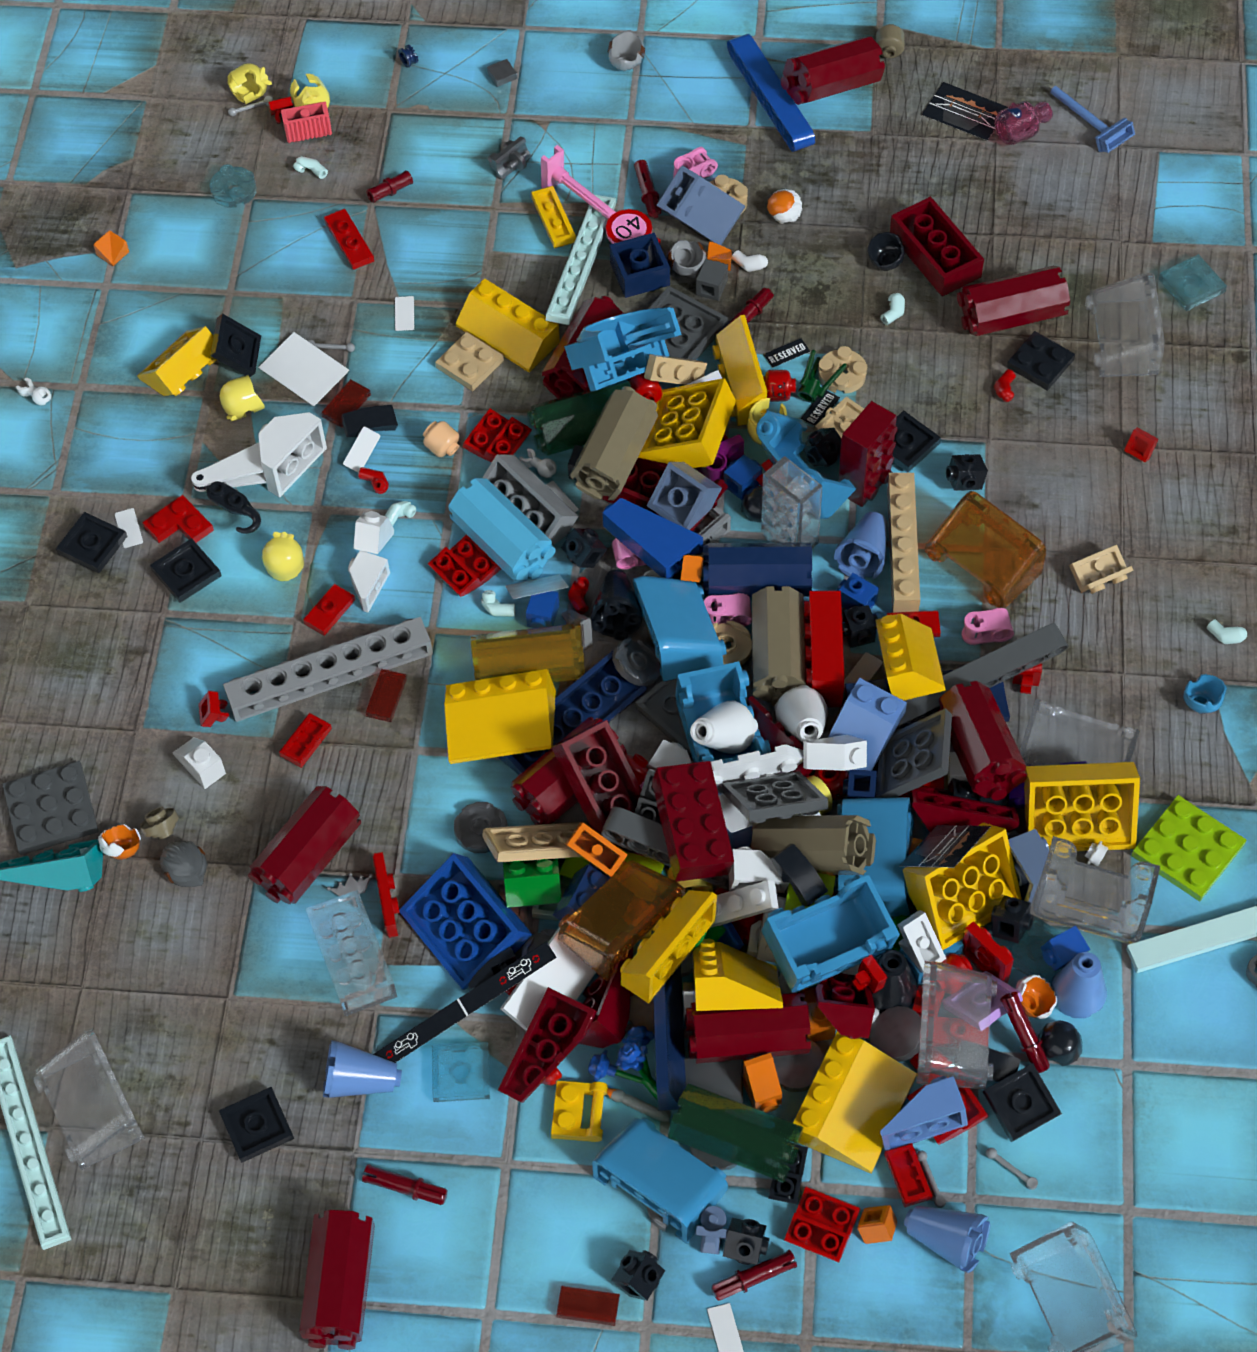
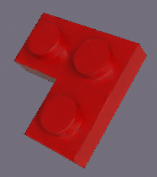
M181 495L142 522L144 528L158 543L177 530H180L189 540L192 538L196 543L214 531L213 525L184 495Z

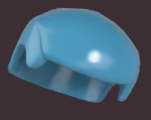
M1201 674L1197 681L1192 682L1190 680L1184 690L1183 699L1190 709L1199 714L1212 713L1222 706L1227 687L1218 677Z

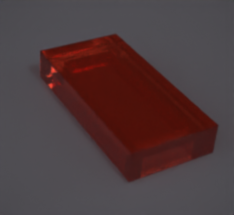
M350 379L321 412L322 417L342 428V414L358 410L370 397V389Z
M381 669L365 712L366 717L392 722L407 680L406 674Z
M561 1286L557 1318L616 1326L620 1294Z

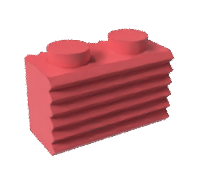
M326 101L281 110L288 143L304 141L309 138L313 139L314 137L331 136L332 134Z

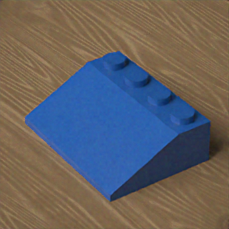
M455 853L443 863L399 910L401 915L463 990L468 988V984L473 976L490 959L511 947L515 954L533 935L511 908H507L504 899L469 857Z

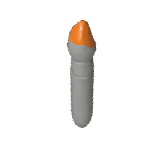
M607 1089V1095L613 1101L622 1102L628 1107L630 1106V1108L662 1122L669 1120V1116L662 1110L658 1111L657 1107L628 1095L623 1090Z

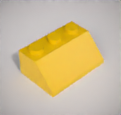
M206 326L187 330L142 370L137 377L163 396H177L185 390L184 384L189 380H195L203 373L201 369L206 364L209 366L217 361V359L210 356L214 336Z

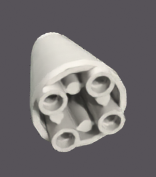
M800 685L786 691L774 707L777 723L780 722L784 726V732L787 735H793L802 742L819 739L828 717V707L823 696L807 685Z
M726 701L716 705L692 724L690 734L694 741L703 746L726 754H738L751 745L755 732L758 729V723L746 706L736 701Z

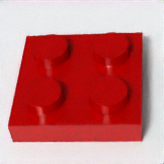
M973 921L965 928L962 954L982 972L987 971L1003 982L1008 983L1014 961L1011 952L1005 946L998 945L986 928L979 927Z

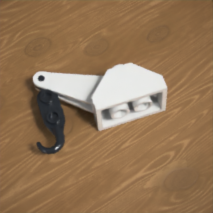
M310 412L274 417L258 433L259 443L209 467L194 472L191 476L194 489L199 492L206 491L209 500L231 514H239L253 520L252 525L247 528L237 527L236 531L242 534L253 533L261 525V516L252 507L247 497L232 487L266 483L268 491L280 498L327 449L320 418Z

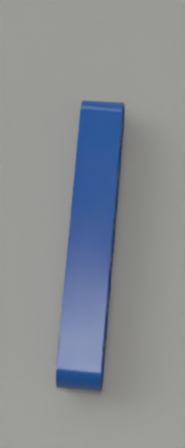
M748 33L728 40L727 49L730 57L789 149L795 152L814 145L815 136L813 130L791 96L787 93V90L782 88L780 79L753 37Z

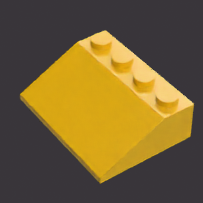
M722 378L663 389L661 400L656 402L658 417L638 458L666 464L669 462H685L692 468L713 465L736 403V399L726 379Z
M548 669L446 685L444 706L449 763L455 764L552 749L556 689Z
M1134 762L1026 766L1027 779L1024 784L1026 832L1036 829L1040 837L1046 839L1049 852L1088 851L1093 842L1098 845L1100 841H1102L1104 846L1108 847V850L1136 848L1140 776Z
M987 823L978 825L991 827L954 868L906 867L902 869L908 894L917 911L921 910L926 913L942 950L963 939L965 928L973 921L979 927L991 922L992 910L995 905L1000 904L1004 895L1022 900L1005 828Z
M703 939L699 946L692 951L696 1011L783 1008L776 966L762 960H757L756 957L724 943L715 942L713 939Z
M837 1031L791 1126L792 1141L872 1174L884 1148L880 1131L901 1111L917 1077V1073L859 1038H848L840 1035Z

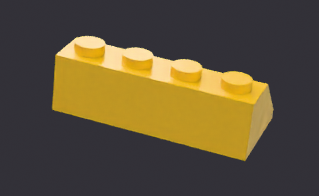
M485 278L469 293L456 321V327L473 335L529 373L560 342L559 324L546 321V316Z
M740 315L716 335V345L712 346L714 359H719V373L722 378L726 379L736 399L731 417H735L737 426L746 425L749 412L754 404L762 399H767L766 385L745 315ZM767 409L761 410L760 413H766Z
M903 614L886 615L883 618L876 619L891 694L902 700H908L946 691L932 629Z
M688 890L682 898L678 897L673 902L669 915L666 918L661 917L656 923L649 939L645 937L637 948V954L633 959L628 958L620 969L621 985L647 1003H650L715 922L717 895L713 892Z

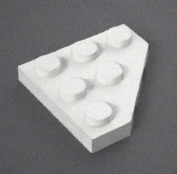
M785 744L775 747V752L760 755L759 751L738 755L737 761L724 764L722 759L712 761L711 765L717 790L723 793L722 783L786 774L794 771L803 762V750Z

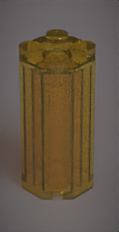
M574 624L471 635L475 680L548 669L553 682L575 680L585 674L580 625L574 626Z

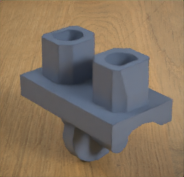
M709 1206L702 1212L701 1223L703 1226H697L696 1235L702 1236L701 1253L719 1255L721 1238L726 1239L728 1230L723 1229L727 1221L726 1214L720 1207Z

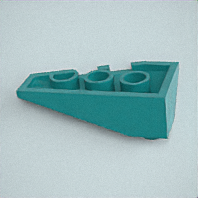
M98 839L69 844L68 849L55 854L53 849L46 850L44 853L34 856L32 860H30L29 856H22L0 862V880L67 891L78 889V892L88 891L94 888V885L102 877L103 853L99 848Z

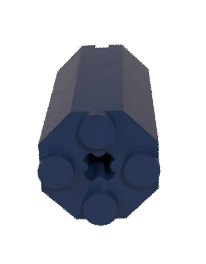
M811 542L708 543V545H703L704 596L743 593L752 597V594L770 586H774V591H782V586H789L802 593L803 597H809V591H812Z

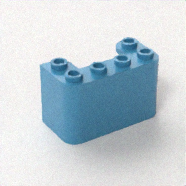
M739 661L677 675L676 704L694 763L712 762L722 759L724 764L737 761L738 755L755 751H759L760 755L771 753L769 741H764L759 729L755 732L751 745L738 754H726L697 743L691 737L690 728L692 724L716 705L726 701H736L743 704L754 718L752 706H747L745 700L747 698L746 686H749L748 674L746 670L742 671Z
M844 798L842 804H838L837 815H858L868 819L871 827H867L868 832L874 833L876 838L874 862L871 866H865V874L859 875V877L861 878L869 874L890 916H911V901H908L907 898L908 891L902 870L907 866H900L909 856L910 836H912V830H914V815L910 798ZM838 875V877H835L834 894L838 895L839 891L845 886L844 881L855 875Z
M869 874L861 878L859 875H855L844 881L845 886L839 891L838 895L830 897V895L822 896L814 902L815 905L805 908L804 905L792 911H784L783 908H779L768 914L761 932L792 993L858 966L864 958L870 955L876 958L889 951L895 944L900 934Z

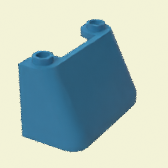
M767 411L759 420L756 430L769 460L780 472L810 514L815 518L828 519L856 488L846 479L837 482L823 478L817 470L810 469L802 460L799 454L806 447V444L802 442L801 436L802 432H805L808 428L801 419Z
M651 576L633 578L634 593L639 603L642 617L646 621L655 645L656 657L661 663L660 674L663 682L676 679L678 674L724 665L723 655L727 654L723 639L719 640L703 601L705 597L701 584L697 585L696 582L683 581L681 579Z
M644 1117L642 1119L635 1118L592 1161L593 1177L603 1185H606L611 1180V1186L615 1189L618 1186L662 1216L663 1223L667 1226L670 1223L674 1228L678 1229L675 1236L686 1244L695 1234L697 1226H701L702 1212L709 1206H716L728 1190V1183L725 1180L727 1176L722 1170L715 1166L711 1168L656 1130L654 1123Z

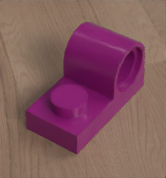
M738 434L722 441L713 465L697 467L698 472L713 482L716 479L724 480V471L727 470V463L738 460L744 455V440L741 435Z

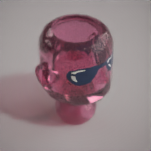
M1027 101L1017 104L1013 102L1010 107L1001 110L995 117V129L1002 142L1007 145H1015L1034 137L1039 131L1040 123L1049 122L1053 117V112L1050 105L1044 101L1038 102L1034 107Z

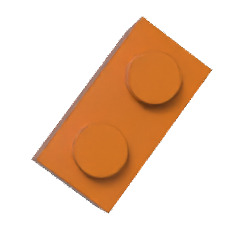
M580 822L565 843L566 846L609 877L614 875L628 855L583 822Z

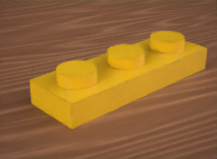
M550 186L531 192L534 205L554 249L574 243L576 235L554 187Z

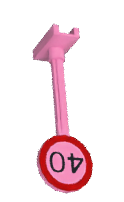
M556 145L554 147V155L550 159L545 155L541 157V188L556 187L558 184L563 183L608 219L605 231L607 238L612 244L652 233L651 220L646 214L633 209L615 212L573 179L569 172L564 169V149Z

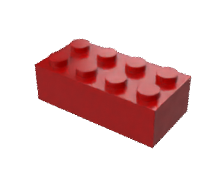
M809 591V601H804L806 685L815 689L823 696L827 707H842L844 657L841 591Z

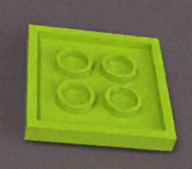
M1178 795L1136 846L1131 856L1200 902L1244 847L1247 839Z

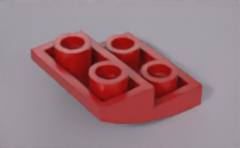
M489 408L464 441L462 447L492 462L497 454L515 455L532 432V429L514 417L508 420Z
M467 534L450 550L445 547L427 563L460 597L474 591L501 570Z
M805 1187L784 1241L839 1263L861 1208Z

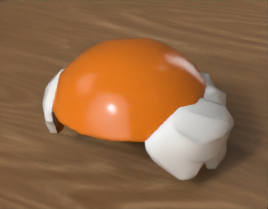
M778 190L768 199L767 210L780 224L795 222L800 217L802 211L801 197L794 190Z
M125 824L113 826L111 829L104 830L98 836L101 852L118 860L132 857L139 849L141 840L138 830L136 828L131 829Z
M1029 975L1017 982L1015 989L1022 995L1023 1001L1021 1004L1027 1016L1037 1017L1038 1019L1050 1016L1057 1004V996H1055L1056 993L1052 990L1050 983L1046 982L1045 978H1041L1040 975Z

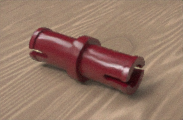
M406 170L391 179L387 177L383 179L382 183L367 189V196L372 203L388 195L393 196L398 190L413 184V178Z

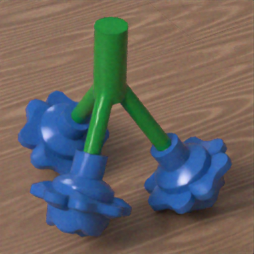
M645 1026L633 1027L627 1031L628 1037L622 1040L624 1046L618 1052L617 1066L610 1064V1059L607 1056L608 1050H604L601 1055L594 1054L590 1060L588 1073L594 1076V1082H598L606 1075L612 1077L617 1075L643 1084L657 1100L656 1081L651 1077L646 1054H648L646 1045L655 1038V1034L652 1031H648ZM629 1068H633L635 1071H638L642 1077L624 1071Z

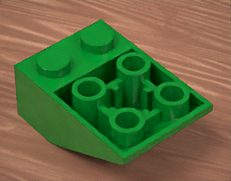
M557 858L503 862L507 908L560 902L561 888Z

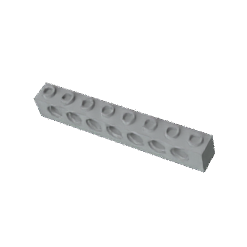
M421 617L407 619L400 624L383 627L377 632L365 636L360 635L353 640L341 644H333L329 648L318 652L307 653L295 660L284 661L268 669H260L254 674L242 678H234L224 683L223 686L235 721L238 722L433 655L431 641Z

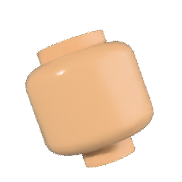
M434 421L423 432L425 447L437 457L452 456L460 446L457 444L459 433L445 421L438 423Z

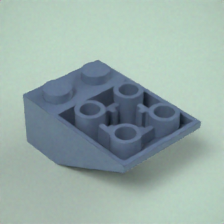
M683 165L657 204L668 215L719 245H722L746 207Z

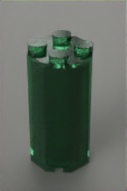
M625 379L595 391H590L589 389L531 406L532 410L527 412L530 425H534L536 435H533L537 450L540 449L542 453L548 456L573 449L574 445H585L609 397L615 390H621L624 386L631 387L630 382Z
M688 1083L677 1105L680 1106L678 1112L673 1114L668 1138L784 1183L789 1171L788 1163L793 1165L796 1160L799 1148L794 1146L795 1143H799L804 1127Z

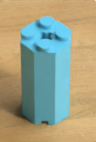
M474 478L470 481L472 486L468 489L464 486L460 488L448 506L449 511L452 513L450 514V519L514 581H526L529 578L532 580L537 579L542 574L543 567L548 559L555 554L556 549L552 546V541L487 478Z

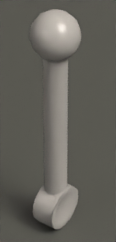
M266 96L262 101L236 109L230 108L228 114L235 116L239 112L264 104L268 106V102L273 101V98Z
M308 340L309 343L317 348L342 349L348 352L355 350L353 343H348L347 345L321 344Z
M988 1148L986 1150V1156L989 1159H995L1026 1182L1028 1189H1036L1038 1185L1036 1178L1027 1177L999 1156L995 1148Z
M923 1150L918 1151V1160L922 1163L935 1194L934 1203L937 1207L942 1208L946 1205V1198L939 1192L926 1160L928 1157L927 1153Z

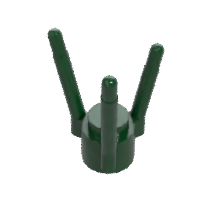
M811 350L797 395L802 400L810 403L814 402L817 397L822 398L825 391L845 370L847 364L844 363L820 387V381L814 378L821 358L817 357L813 364L816 351Z

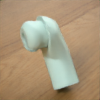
M300 156L293 164V168L298 172L303 173L305 168H308L320 179L325 178L328 174V170L316 159Z
M893 293L889 296L890 310L880 316L883 324L889 325L904 314L905 299L900 293Z
M408 501L393 503L385 516L389 518L393 526L398 517H413L416 513V507Z
M492 590L483 592L482 606L492 616L515 617V604H501L495 598L496 593Z
M1216 619L1207 626V630L1223 644L1241 643L1247 637L1245 628L1238 626L1224 628Z

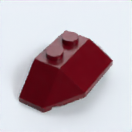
M922 787L910 791L912 807L930 832L937 825L978 826L982 823H987L1005 828L1006 832L1015 829L1019 825L1017 808L1013 806L1006 807L950 796L948 790L934 787Z

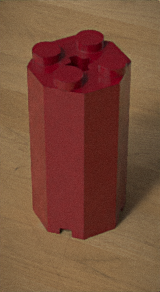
M869 36L788 58L783 70V76L781 77V86L784 90H787V93L794 102L800 105L879 82L885 70L884 61L880 62L879 55L883 54L882 49Z
M1049 266L962 287V292L957 293V301L963 311V316L961 317L963 329L969 330L971 335L980 336L1067 315L1069 310L1065 309V307L1070 306V296L1065 277L1060 278L1058 273L1062 272L1061 268Z
M601 296V298L593 297L583 301L543 369L542 376H545L543 385L556 398L563 399L566 396L570 398V403L577 404L586 401L592 391H590L584 369H571L564 346L577 342L578 336L586 326L603 319L625 314L614 304L611 298Z
M978 681L970 682L971 686L964 687L963 683L956 684L939 698L941 708H938V712L946 708L952 714L950 742L972 791L984 798L991 797L995 801L1001 800L1019 784L1026 781V764L990 688Z
M593 717L587 718L560 742L596 723L602 722L600 718L593 720ZM613 731L616 739H618L619 737L617 736L615 731ZM622 744L620 747H621V749H622L624 755H626V754H627L626 748H625L624 745ZM552 749L511 782V790L515 795L512 799L514 805L520 811L525 810L535 825L552 824L578 802Z
M327 786L315 787L250 866L249 879L255 884L261 885L267 891L265 893L266 896L275 903H279L281 900L287 904H296L361 824V819H358L360 814L355 807L340 794L336 798L330 795L332 789Z
M805 993L781 994L783 1008L696 1011V1003H691L690 1007L686 1008L685 1015L686 1032H692L688 1042L689 1060L695 1059L696 1064L753 1059L771 1053L772 1057L810 1053L811 1041H806V1035L811 1034L808 1004L807 1001H804Z
M345 1210L324 1211V1217L322 1218L319 1213L314 1215L299 1329L302 1338L308 1340V1346L325 1348L326 1345H338L340 1349L353 1350L356 1348V1343L362 1341L375 1231L372 1217L366 1216V1220L363 1221L359 1219V1213Z

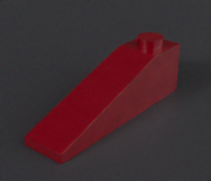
M753 696L748 697L747 706H752L754 719L758 723L760 735L764 741H769L771 753L775 752V747L785 744L803 750V746L793 735L790 737L786 736L784 726L780 722L773 723L769 711ZM802 762L794 771L789 773L800 771L807 777L812 776L813 769L803 768Z
M631 936L611 945L606 954L607 958L596 972L599 975L598 979L590 987H586L582 994L586 997L583 1004L596 1010L597 1013L585 1037L579 1044L603 1049L612 1044H618L626 1034L625 1028L629 1021L631 991L621 985L620 969L628 958L633 959L634 939Z
M839 973L817 984L815 989L817 1006L838 1033L851 1039L869 1038L875 1012L869 986L861 991H857L852 984V981L855 980L854 975Z
M548 987L498 1091L523 1103L585 1037L597 1011Z

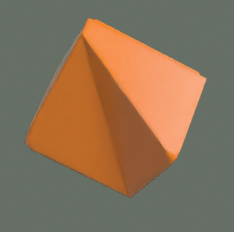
M110 230L94 243L96 255L112 266L129 253L127 242Z
M709 241L707 259L728 264V271H731L732 250Z
M684 555L681 580L701 581L702 555Z
M891 1205L864 1208L857 1227L863 1242L871 1244L892 1241L897 1226V1218Z

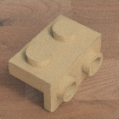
M1117 545L1069 565L1080 592L1083 593L1090 590L1091 594L1105 589L1104 583L1112 580L1113 584H1117L1128 579L1126 574L1134 571L1132 566L1126 567Z

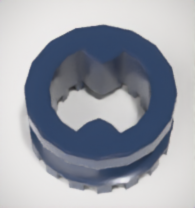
M409 44L405 46V49L401 48L398 50L399 57L407 68L411 67V63L416 64L419 61L418 56H415L417 53H414L415 50Z

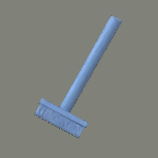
M1054 86L1051 89L1050 93L1101 132V134L1095 137L1098 152L1104 151L1109 153L1135 135L1133 122L1128 121L1127 118H1123L1111 127H1108L1060 88Z

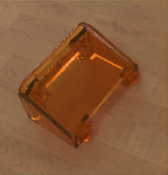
M969 491L961 498L928 540L925 546V553L933 561L944 562L947 558H950L985 585L984 596L989 604L1005 609L1042 574L1046 548L1043 542L978 493Z
M634 860L629 862L623 861L615 874L572 915L567 914L562 918L558 925L560 927L558 940L608 981L617 973V969L613 967L614 964L619 963L621 959L624 961L628 956V951L656 925L661 917L666 918L669 915L673 902L678 897L682 898L685 895L686 889L677 881Z

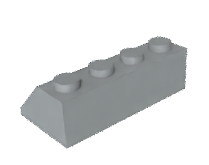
M497 454L482 477L487 478L552 541V546L566 537L579 517L515 455Z

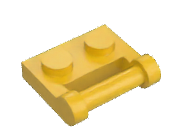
M557 1081L551 1139L602 1141L603 1130L601 1129L603 1100L604 1096L607 1095L608 1085L603 1082ZM585 1095H591L589 1128L582 1129Z

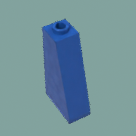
M620 498L615 503H610L602 512L603 527L662 578H672L682 570L684 555H700L703 552V537L623 498Z

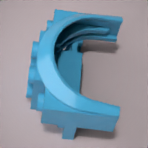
M652 308L629 312L592 323L582 329L577 342L564 347L571 369L583 368L590 391H595L644 373L650 354L669 356L664 339L682 334L674 308Z

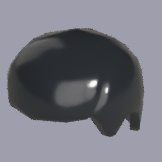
M883 232L877 234L870 240L867 247L869 258L877 269L882 271L892 270L903 262L905 255L904 246L899 236L894 233Z
M758 485L749 489L743 496L741 503V512H744L750 521L759 523L772 521L780 510V500L777 494L766 486Z
M1061 1020L1046 1024L1038 1034V1038L1042 1040L1041 1047L1048 1061H1056L1062 1066H1067L1077 1061L1082 1054L1081 1035L1071 1023Z

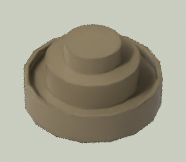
M158 807L144 816L145 820L140 824L139 828L145 837L152 836L153 838L158 837L160 840L165 839L173 834V829L179 816L174 808L164 809V807Z

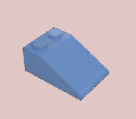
M859 678L848 696L828 738L850 735L867 740V767L854 770L872 771L903 718L907 702Z
M941 1076L933 1079L880 1131L885 1151L910 1143L914 1144L968 1125L966 1108L954 1076L949 1078Z

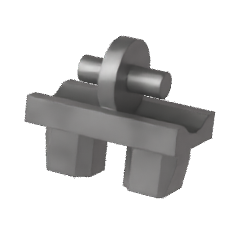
M520 136L515 141L509 140L504 144L503 150L500 153H492L488 157L490 167L495 170L499 179L503 180L515 169L523 170L527 166L526 161L531 157V154L526 147L524 137Z

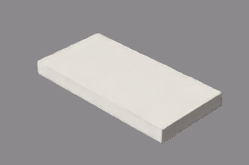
M567 921L560 925L548 942L557 958L520 981L500 1008L526 1031L548 987L577 1000L607 958L606 954Z

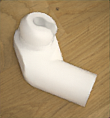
M737 250L732 255V260L747 272L761 270L768 264V259L764 255L746 256L740 250Z

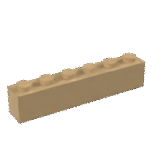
M889 473L887 498L892 613L919 612L920 584L914 473Z

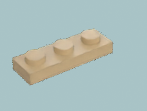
M650 354L644 378L652 381L687 385L704 377L707 363Z

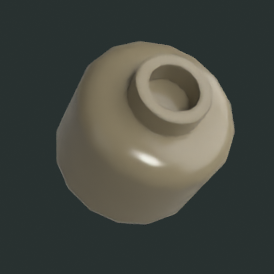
M887 24L877 31L876 42L881 47L883 53L880 56L896 58L902 54L905 46V34L900 27L894 24Z

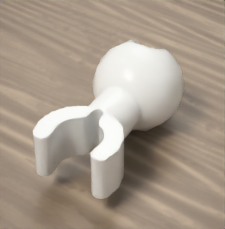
M25 378L28 387L16 386L19 395L23 397L32 396L33 401L37 405L44 406L51 400V392L46 387H34L30 378Z
M527 449L528 457L530 458L519 457L520 461L528 468H537L538 473L542 477H552L556 472L557 466L555 462L548 458L543 460L537 458L533 449Z

